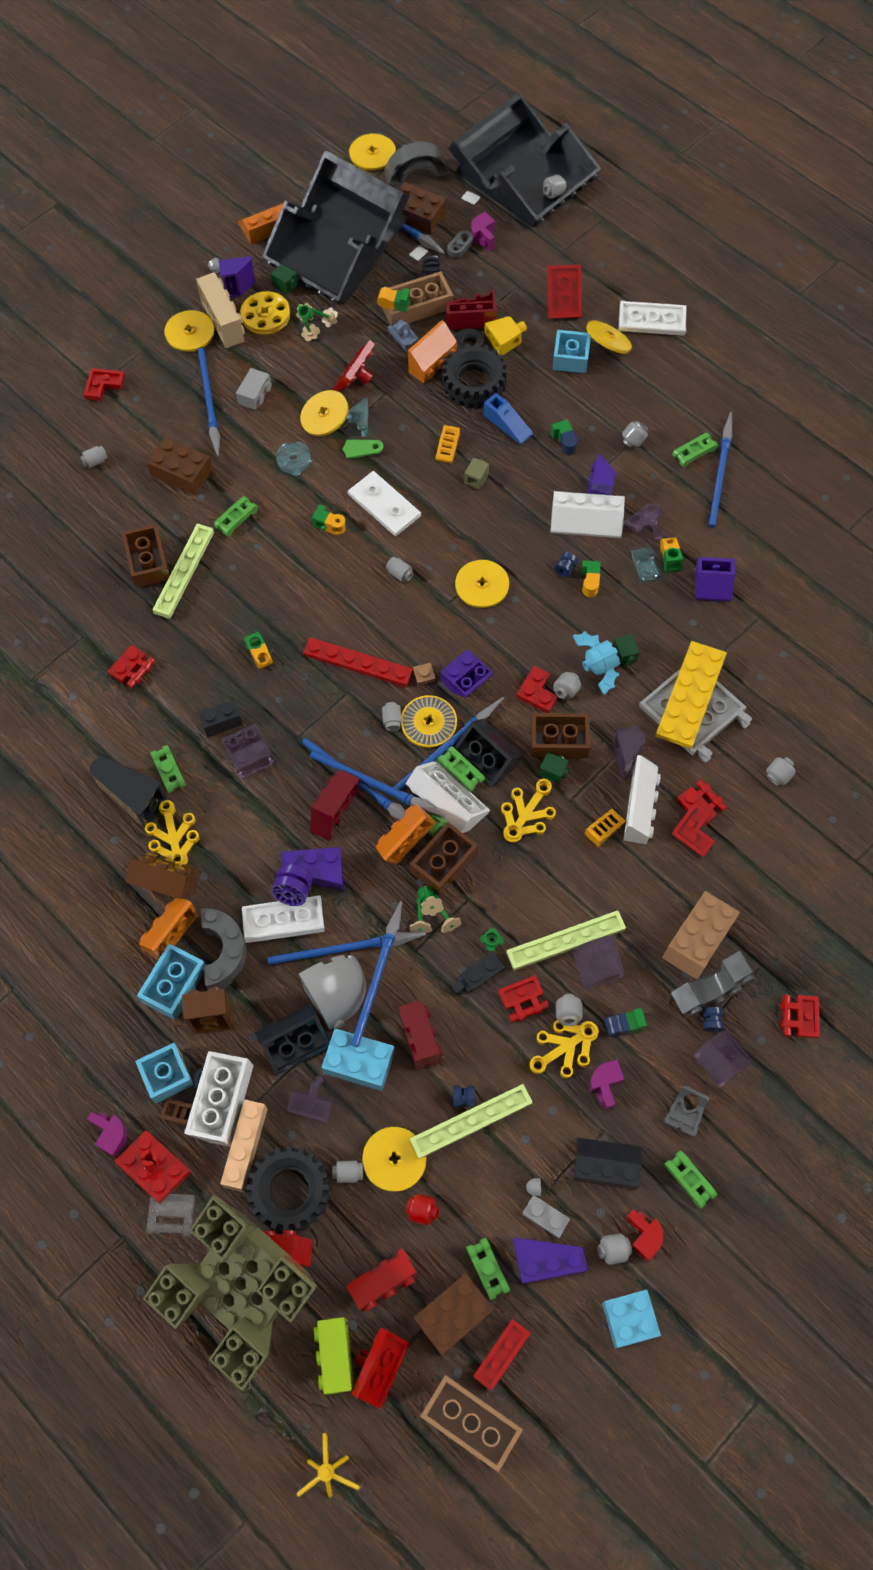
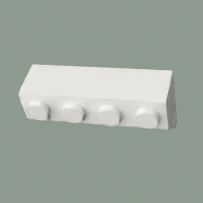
M554 491L550 533L621 538L625 496Z
M637 755L633 769L623 841L647 844L648 839L653 837L654 827L651 826V820H655L656 809H653V802L657 803L658 791H655L656 785L659 786L661 774H657L658 766L640 755Z
M437 760L417 766L405 783L414 794L443 813L446 817L441 818L446 823L449 822L462 833L473 828L490 811Z
M208 1051L184 1134L210 1143L231 1147L254 1066L248 1059Z

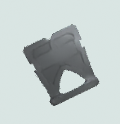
M683 1086L671 1106L670 1113L667 1114L664 1123L675 1129L680 1128L681 1132L695 1137L698 1131L697 1126L700 1124L702 1113L709 1101V1097L687 1086ZM688 1094H693L700 1099L699 1105L692 1110H687L684 1105L683 1098Z

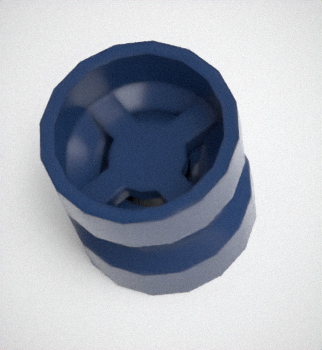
M563 552L560 561L554 566L555 571L563 577H569L572 573V568L578 563V558L570 552Z
M719 1007L704 1008L703 1017L705 1022L703 1023V1030L706 1032L723 1031L724 1023L721 1021L723 1009Z
M453 1086L454 1107H460L461 1105L475 1107L474 1086H467L466 1088Z

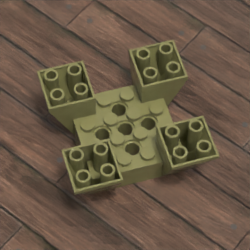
M214 1195L189 1230L210 1249L201 1263L167 1264L143 1300L175 1329L196 1309L203 1305L229 1329L209 1361L243 1391L269 1354L272 1324L277 1315L281 1313L291 1323L317 1285L307 1270L245 1215Z

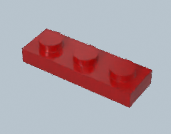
M512 1319L473 1377L492 1391L530 1335V1332Z

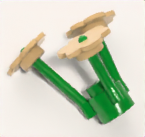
M308 303L297 307L298 312L296 315L305 325L301 335L307 342L317 339V335L320 333L318 327H315L314 324L309 326L307 323L313 319L314 314L323 316L322 322L325 323L326 327H331L332 324L337 322L338 312L334 311L333 308L321 312L310 307Z
M424 886L418 890L419 898L416 899L418 921L410 925V932L428 933L432 931L431 925L422 921V914L435 916L437 912H441L446 920L442 925V933L451 932L461 925L460 917L456 919L453 917L449 918L441 904L442 900L438 898L437 894H434L431 886Z

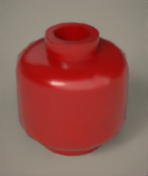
M416 1194L408 1200L406 1214L411 1222L427 1226L433 1220H437L439 1207H437L435 1198Z

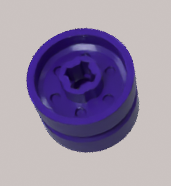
M293 864L283 865L278 870L271 893L276 900L283 904L301 906L306 902L313 883V877L310 872L300 866Z

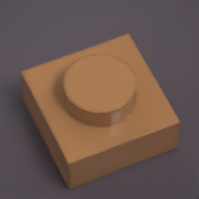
M431 662L413 667L418 686L436 682Z

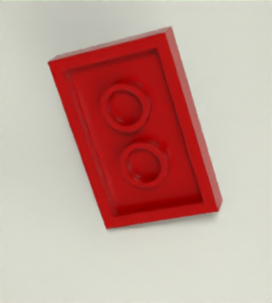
M581 265L547 266L548 318L582 317Z
M371 340L355 354L332 388L334 391L345 390L356 378L362 381L364 385L370 381L374 374L364 367V362L373 353L371 349L375 344Z
M146 1130L115 1160L116 1165L159 1204L191 1173L189 1168Z
M380 1328L370 1353L362 1349L360 1354L357 1353L355 1357V1366L362 1369L354 1383L351 1395L381 1409L410 1343Z

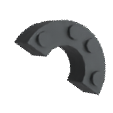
M419 141L403 145L389 158L385 167V177L388 184L395 187L402 185L407 176L414 170L426 168L433 172L434 177L449 174V168L442 151L436 145Z
M201 908L202 929L205 935H213L223 942V949L219 958L212 964L204 966L205 986L207 990L213 987L222 989L231 984L233 979L241 973L246 961V943L239 926L229 915L216 909Z
M741 951L723 960L722 965L698 980L687 982L671 992L683 1014L690 1013L693 1016L701 1012L702 1008L712 1003L715 1006L725 1001L724 997L729 994L733 996L743 990L741 986L754 980V972Z

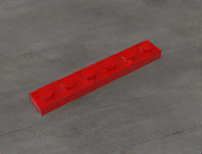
M311 637L303 651V655L406 688L413 674L412 668Z

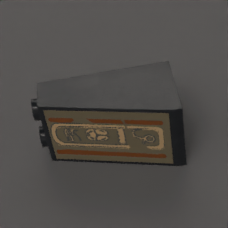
M100 755L90 766L89 772L103 792L144 828L147 823L153 822L159 812L160 803L167 798L159 781Z

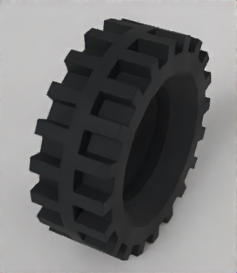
M476 343L475 347H470V344H466V348L457 347V352L451 351L449 358L444 360L442 368L445 394L449 393L451 401L453 399L456 400V405L459 406L462 403L465 404L467 409H469V406L479 409V405L484 406V403L495 393L502 397L503 391L506 389L507 370L506 362H503V356H497L496 349L490 351L488 345L482 348L479 347V343ZM477 369L487 373L490 381L481 387H469L462 384L459 377L465 371Z
M292 1146L282 1149L279 1147L274 1148L275 1151L263 1154L264 1157L259 1162H255L254 1170L252 1173H249V1183L246 1185L248 1192L247 1200L253 1214L269 1229L279 1231L280 1233H283V1231H296L297 1233L299 1230L308 1229L312 1223L319 1220L323 1212L325 1213L327 1202L330 1200L329 1193L331 1188L328 1174L321 1161L313 1153L305 1151L304 1148L299 1147L298 1149ZM294 1170L300 1172L307 1179L309 1185L308 1197L303 1205L297 1209L289 1211L279 1209L270 1199L269 1190L271 1182L281 1172Z

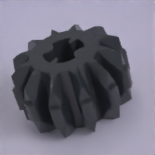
M428 255L423 258V277L441 272L438 256Z

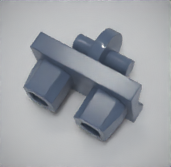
M402 319L395 325L388 326V331L406 352L419 341V338L410 329V325Z

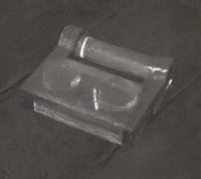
M170 1194L161 1204L151 1197L146 1228L147 1234L165 1232L191 1236L189 1230L192 1227L195 1196ZM156 1216L185 1218L184 1225L156 1223Z

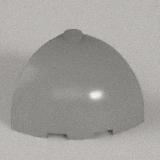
M344 955L336 956L328 964L320 962L299 973L304 991L329 1031L333 1028H341L345 1024L344 1022L358 1011L366 994L365 974L353 955H349L348 958H345Z

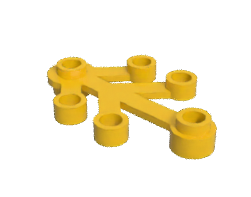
M540 779L537 782V792L526 808L522 798V789L514 788L512 790L511 797L515 800L519 815L516 822H514L512 815V804L508 802L502 804L501 812L505 815L507 823L503 834L507 841L518 842L523 835L532 833L542 835L545 833L546 826L543 822H537L532 826H522L526 821L541 818L552 820L555 818L556 810L553 807L533 812L542 797L551 792L552 784L549 780ZM541 787H546L547 790H546V791H542L540 788H541ZM519 792L521 795L515 796L514 793ZM504 807H509L510 810L505 811ZM551 811L553 812V815L549 816L547 815V812ZM541 826L543 830L539 831L536 827ZM514 831L516 832V835L511 836L510 832Z
M165 800L160 803L159 811L165 817L168 834L158 829L152 822L146 824L145 831L148 835H154L170 844L172 851L161 847L158 840L150 841L148 847L152 853H158L168 859L175 860L176 857H181V860L175 862V864L182 866V864L188 863L187 853L194 843L199 840L198 832L190 830L187 833L188 840L181 849L179 847V842L189 827L195 823V817L192 813H186L183 816L184 822L176 832L173 814L176 811L172 801ZM170 805L168 809H163L164 806ZM188 817H192L190 822L186 821ZM150 827H154L153 831H148ZM191 835H196L194 839H190ZM154 844H158L156 849H152Z
M558 1020L554 1022L553 1029L556 1033H563L564 1031L576 1033L572 1038L540 1031L536 1037L539 1044L552 1043L560 1046L543 1057H533L530 1061V1070L535 1074H541L545 1071L547 1064L566 1052L564 1066H562L560 1074L565 1079L570 1078L573 1074L572 1063L575 1046L583 1041L582 1050L578 1056L577 1063L580 1067L588 1066L590 1062V1044L599 1034L597 1025L591 1021H585L581 1025H563L561 1030L556 1028V1024L562 1023ZM590 1029L592 1034L586 1035L584 1031ZM545 1035L547 1039L545 1041H541L539 1039V1036ZM585 1057L587 1059V1063H581L580 1058ZM540 1063L541 1069H536L534 1064ZM565 1068L570 1070L571 1073L569 1075L563 1073Z

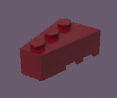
M494 289L489 290V293L485 295L479 293L475 294V297L471 299L461 298L446 303V322L449 330L485 328V323L497 320Z
M340 769L335 775L330 777L327 787L322 788L318 800H314L310 806V811H312L311 833L329 841L331 840L334 825L339 826L341 819H339L344 809H348L358 791V777Z
M422 1000L398 1007L416 1070L439 1064L440 1056L443 1055L440 1045L436 1044L434 1039L436 1037L434 1025H430L428 1021L430 1017L428 1006H424Z

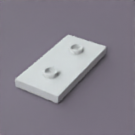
M620 301L618 331L685 335L686 305Z
M374 471L348 490V495L395 537L421 517V512Z
M321 895L307 897L306 902L301 906H289L279 901L242 906L245 943L325 932Z

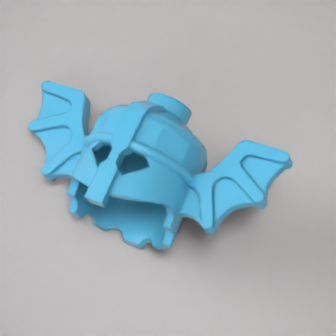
M586 631L580 635L574 634L573 638L577 646L590 647L585 653V661L582 662L584 669L587 672L592 671L595 675L604 673V678L598 686L603 695H605L609 689L615 687L614 680L619 676L614 671V668L620 665L617 649L613 648L612 643L608 640L600 643L598 640L599 635L591 636Z

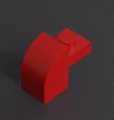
M633 1209L625 1219L641 1235L631 1247L648 1262L662 1245L663 1230L656 1218L649 1224L646 1222L648 1218L641 1211L638 1210L636 1212Z

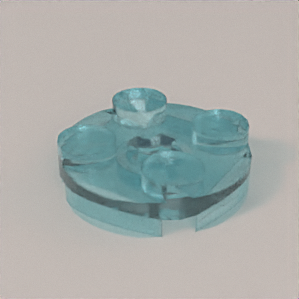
M294 441L295 444L284 443L276 453L277 465L282 471L297 476L310 465L311 455L309 448L301 442ZM297 456V459L291 460L290 457Z

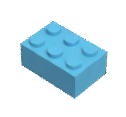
M168 944L137 994V997L141 1003L177 1020L183 1010L182 995L187 994L188 991L195 990L205 973L204 966L206 964L203 960Z
M334 1029L321 1067L323 1073L383 1091L395 1053L394 1046L362 1037L359 1047H354L351 1045L354 1034Z

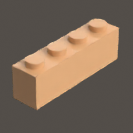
M244 1099L220 1183L224 1188L245 1193L248 1175L251 1171L267 1113L265 1104Z

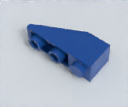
M497 393L484 403V416L520 445L533 435V432L513 407Z

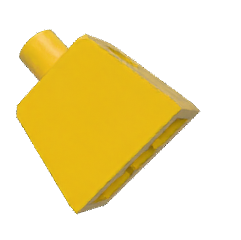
M509 316L485 323V336L497 350V353L502 356L521 343L522 332L527 330L524 321L516 324Z

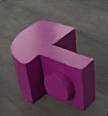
M483 212L473 219L471 233L473 235V244L475 245L480 242L490 252L494 249L495 236L492 235L495 232V221L486 212Z
M618 1060L600 1065L594 1071L590 1080V1093L599 1091L597 1094L600 1106L604 1105L605 1111L613 1109L615 1106L610 1087L620 1085L624 1081Z
M91 1112L87 1120L103 1129L95 1145L117 1158L127 1142L125 1124L116 1115H113L110 1119L101 1112L98 1115Z

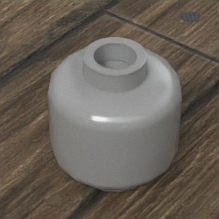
M554 175L544 180L543 192L549 199L560 197L565 193L566 181L560 175Z
M640 421L630 422L622 432L623 442L630 448L632 446L639 447L648 436V428Z
M564 672L555 681L553 688L559 698L569 700L580 690L581 682L575 673Z
M778 757L766 769L767 778L776 786L786 785L795 775L793 767L795 764L787 757L784 759Z
M565 994L556 1001V1018L564 1026H574L582 1019V1001L573 994Z
M617 1233L603 1236L597 1251L601 1259L603 1258L608 1265L626 1262L632 1253V1247L627 1237L625 1238L623 1234Z

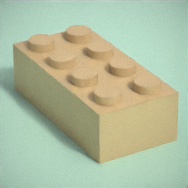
M215 272L197 278L201 303L212 320L225 348L243 343L245 331L241 324L243 323L240 313H236L234 302H230L227 289H223L224 285L221 278H217Z

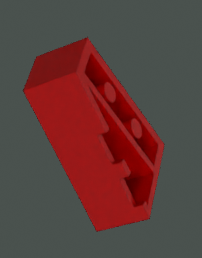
M263 1231L303 1267H311V1239L296 1235V1231H283L282 1235H276L275 1231Z
M403 1248L397 1251L398 1254L389 1260L385 1259L380 1263L381 1265L371 1271H367L346 1285L360 1312L362 1310H365V1312L372 1310L377 1306L376 1302L381 1298H384V1300L391 1298L396 1294L395 1290L403 1286L405 1289L415 1283L414 1278L417 1277V1273Z

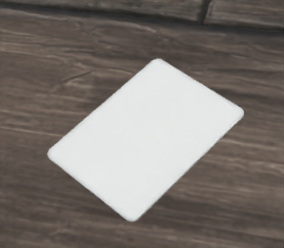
M467 191L462 199L475 204L480 199V196Z
M419 245L409 255L419 260L428 250Z

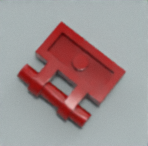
M130 645L108 670V673L123 684L129 679L126 684L128 687L133 688L135 684H139L142 681L143 675L152 669V665L156 661L152 657L144 661L147 658L146 654ZM138 667H140V669L136 673H133Z
M700 779L696 783L700 788L698 792L693 787H690L677 797V801L687 812L696 802L711 813L710 817L701 827L703 828L717 817L718 814L714 811L715 808L723 812L727 809V806L723 803L724 800L711 790L712 787ZM704 795L712 801L710 804L702 798Z
M536 975L498 990L505 1009L514 1008L515 1013L508 1015L511 1023L517 1020L519 1022L526 1019L525 1017L532 1014L538 1015L542 1013V1010L549 1008L546 1000L539 1003L537 999L543 996L544 993ZM531 1001L532 1006L522 1010L520 1005Z
M783 995V1003H781V1011H783V1021H781L783 1036L791 1037V1029H797V1037L818 1039L820 1037L819 997L798 995L796 997L797 1003H792L790 995ZM791 1011H797V1021L791 1020Z

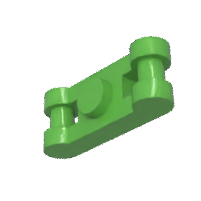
M707 432L677 448L672 455L680 461L679 464L682 467H686L690 462L708 452L715 451L719 445L711 439V435Z
M243 496L215 521L214 527L222 530L223 534L229 537L251 514L257 512L258 505L251 503L246 496Z
M168 745L162 747L163 749L153 750L150 754L169 794L173 792V789L185 787L186 784ZM167 756L166 760L160 762L159 758ZM174 778L177 779V780H175V781L169 782V780H171V779H174Z
M452 746L447 749L445 755L437 758V761L470 792L475 789L478 783L481 784L485 780L484 776ZM469 774L473 776L471 780L467 778Z
M680 1150L675 1154L676 1157L673 1160H668L664 1163V1166L690 1195L694 1203L702 1209L706 1205L705 1202L710 1198H715L717 1193ZM680 1164H683L686 1168L682 1172L677 1168ZM700 1186L704 1189L701 1195L696 1191Z
M486 1237L474 1246L472 1244L467 1246L468 1254L490 1301L496 1299V1296L501 1293L506 1294L510 1292ZM484 1251L487 1257L479 1260L477 1254ZM497 1278L499 1284L491 1287L489 1281Z

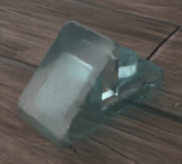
M364 398L351 408L347 415L349 423H358V430H361L362 437H368L369 405L368 398Z
M650 547L631 550L641 582L658 578L659 572L654 561L655 550Z

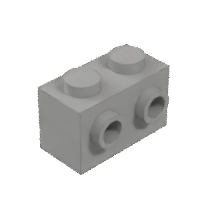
M250 368L236 392L238 404L257 410L259 405L263 403L264 396L271 389L272 383L270 382L269 374Z

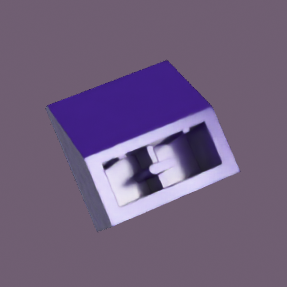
M251 256L218 260L221 280L224 285L223 289H227L230 298L242 297L256 282Z
M597 455V460L592 463L587 494L612 496L616 472L602 455Z
M698 557L695 567V600L732 601L735 559Z
M467 649L441 671V683L453 694L467 697L493 675V672Z

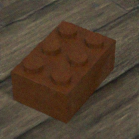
M404 182L399 190L410 195L402 213L408 217L405 224L432 234L446 214V198Z
M166 437L147 462L152 476L194 495L213 470L209 456Z
M157 524L121 532L135 587L138 588L167 581L170 574Z
M532 713L531 757H545L547 752L554 755H561L564 758H588L590 750L589 714Z
M447 822L410 863V872L424 884L431 886L433 891L441 896L478 854V845Z
M146 853L130 860L125 882L182 899L194 894L199 871L194 870L192 865L182 864L181 866L175 864V860L168 858L162 860L158 859L155 854Z
M213 987L205 992L191 990L187 994L182 995L183 1018L194 1035L235 1029L233 1005L224 989Z
M465 1273L414 1317V1320L441 1356H443L487 1318L494 1309Z

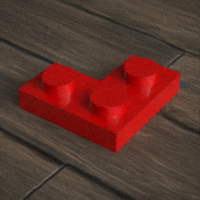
M91 368L83 394L84 398L101 401L105 388L122 389L125 379L124 372Z
M533 666L517 692L516 698L546 713H550L558 699L557 695L543 689L550 678V673Z
M694 802L672 834L704 857L716 842L700 830L711 813Z

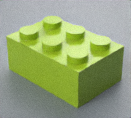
M345 1317L317 1321L318 1327H314L315 1341L319 1342L320 1351H316L317 1365L322 1368V1375H318L319 1389L324 1390L325 1395L352 1392L354 1382L348 1321Z

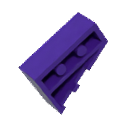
M340 847L281 852L282 866L286 864L300 866L310 872L313 877L312 884L344 892Z
M513 1237L521 1285L586 1273L588 1270L583 1247Z

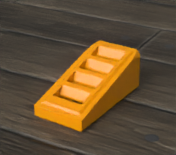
M443 426L435 458L436 461L453 462L460 438V428Z
M611 809L586 829L585 835L595 845L600 847L626 821L616 811ZM611 815L618 821L617 824L609 818ZM606 820L613 826L612 828L605 823ZM600 825H602L603 827H605L608 831L605 832V831L600 827ZM597 829L602 834V836L595 832V830Z

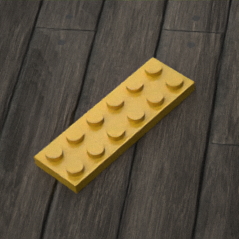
M691 641L655 737L692 749L727 652Z

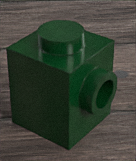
M280 264L271 273L272 285L286 294L298 284L296 272L283 264Z
M633 635L615 638L613 648H616L618 651L617 656L620 659V666L625 664L632 665L637 662L639 650Z
M547 752L540 766L539 776L560 784L562 779H566L569 774V761L561 755Z

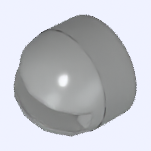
M213 258L208 263L209 269L215 273L220 272L218 258Z
M533 1178L528 1181L526 1189L532 1196H541V1178Z

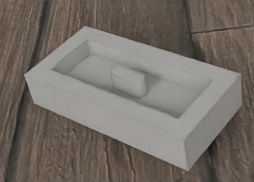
M534 1195L522 1213L523 1216L558 1239L570 1221V1218Z

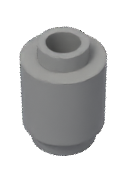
M95 446L82 452L80 459L84 467L88 466L90 469L104 463V460L108 459L102 446Z
M392 557L388 561L386 569L401 582L409 581L412 578L413 568L403 560Z
M395 702L386 703L382 707L383 726L387 731H397L401 728L402 724L401 707Z
M357 1160L337 1161V1166H332L333 1179H337V1183H357V1180H363L362 1163H357Z

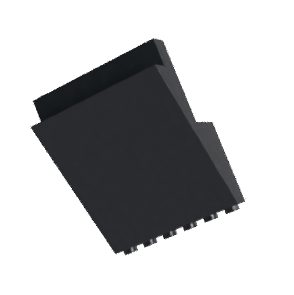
M520 92L516 93L456 138L448 148L460 164L455 171L530 227L535 223L539 225L545 219V215L549 217L555 212L554 208L557 206L559 208L567 202V198L572 199L577 194L576 191L578 189L582 191L588 185V181L592 183L597 179L598 172L601 170L600 166L567 123H564L560 130L557 129L551 134ZM560 175L566 181L565 193L560 197L549 199L543 192V182L548 177Z
M325 150L302 205L299 206L288 201L284 202L262 257L267 260L266 263L273 267L283 264L295 271L297 281L303 280L305 286L311 289L315 287L318 289L317 292L323 296L329 295L331 301L337 304L339 302L346 303L408 219L402 213L410 195Z

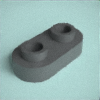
M461 231L448 244L449 256L458 258L465 253L473 243L471 232Z

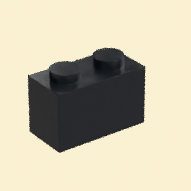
M234 700L198 712L207 738L243 725Z

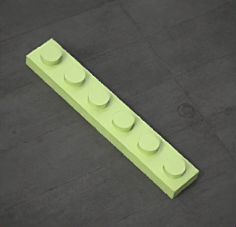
M196 524L153 608L154 614L169 619L172 617L214 534L213 528Z
M617 910L507 950L506 953L515 971L625 931L626 927Z
M524 1084L410 1138V1142L418 1159H421L532 1105L533 1102Z

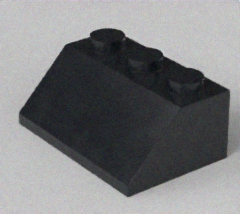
M484 719L472 721L454 747L484 776L485 781L491 787H494L507 776L523 757L516 748Z
M311 1004L255 1032L276 1076L328 1049L330 1044Z
M577 1137L573 1181L631 1190L639 1188L641 1175L640 1146Z

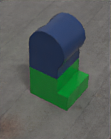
M568 419L552 424L551 435L553 439H559L562 452L565 455L574 454L576 452L577 438Z
M642 1008L634 1009L621 1015L611 1016L604 1020L609 1037L644 1031L647 1026Z

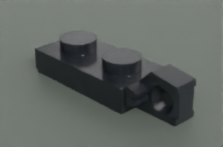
M491 952L457 977L458 982L452 986V991L456 996L464 990L467 993L473 992L502 972L505 967L495 953Z

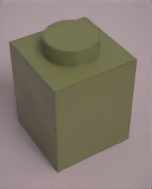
M473 458L464 473V484L480 490L489 475V463Z

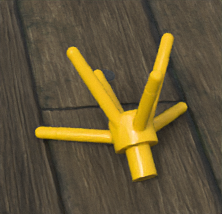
M323 1433V1465L320 1466L310 1459L307 1461L310 1466L318 1470V1476L297 1492L298 1497L320 1480L326 1484L328 1497L333 1495L330 1484L331 1479L337 1480L356 1490L360 1489L359 1485L335 1474V1469L348 1460L349 1457L347 1455L333 1465L328 1463L326 1433Z

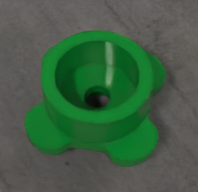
M490 928L485 935H481L480 942L487 946L488 951L493 952L495 947L503 944L504 939L500 937L496 929Z

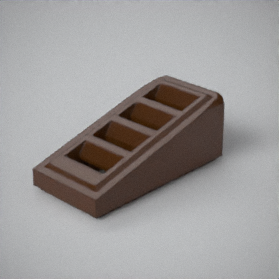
M167 1098L160 1119L186 1127L188 1123L186 1119L193 1104ZM173 1105H174V1106H176V1107H175V1110H174V1112H173V1115L170 1116L171 1110H172ZM183 1108L181 1116L178 1118L180 1110Z

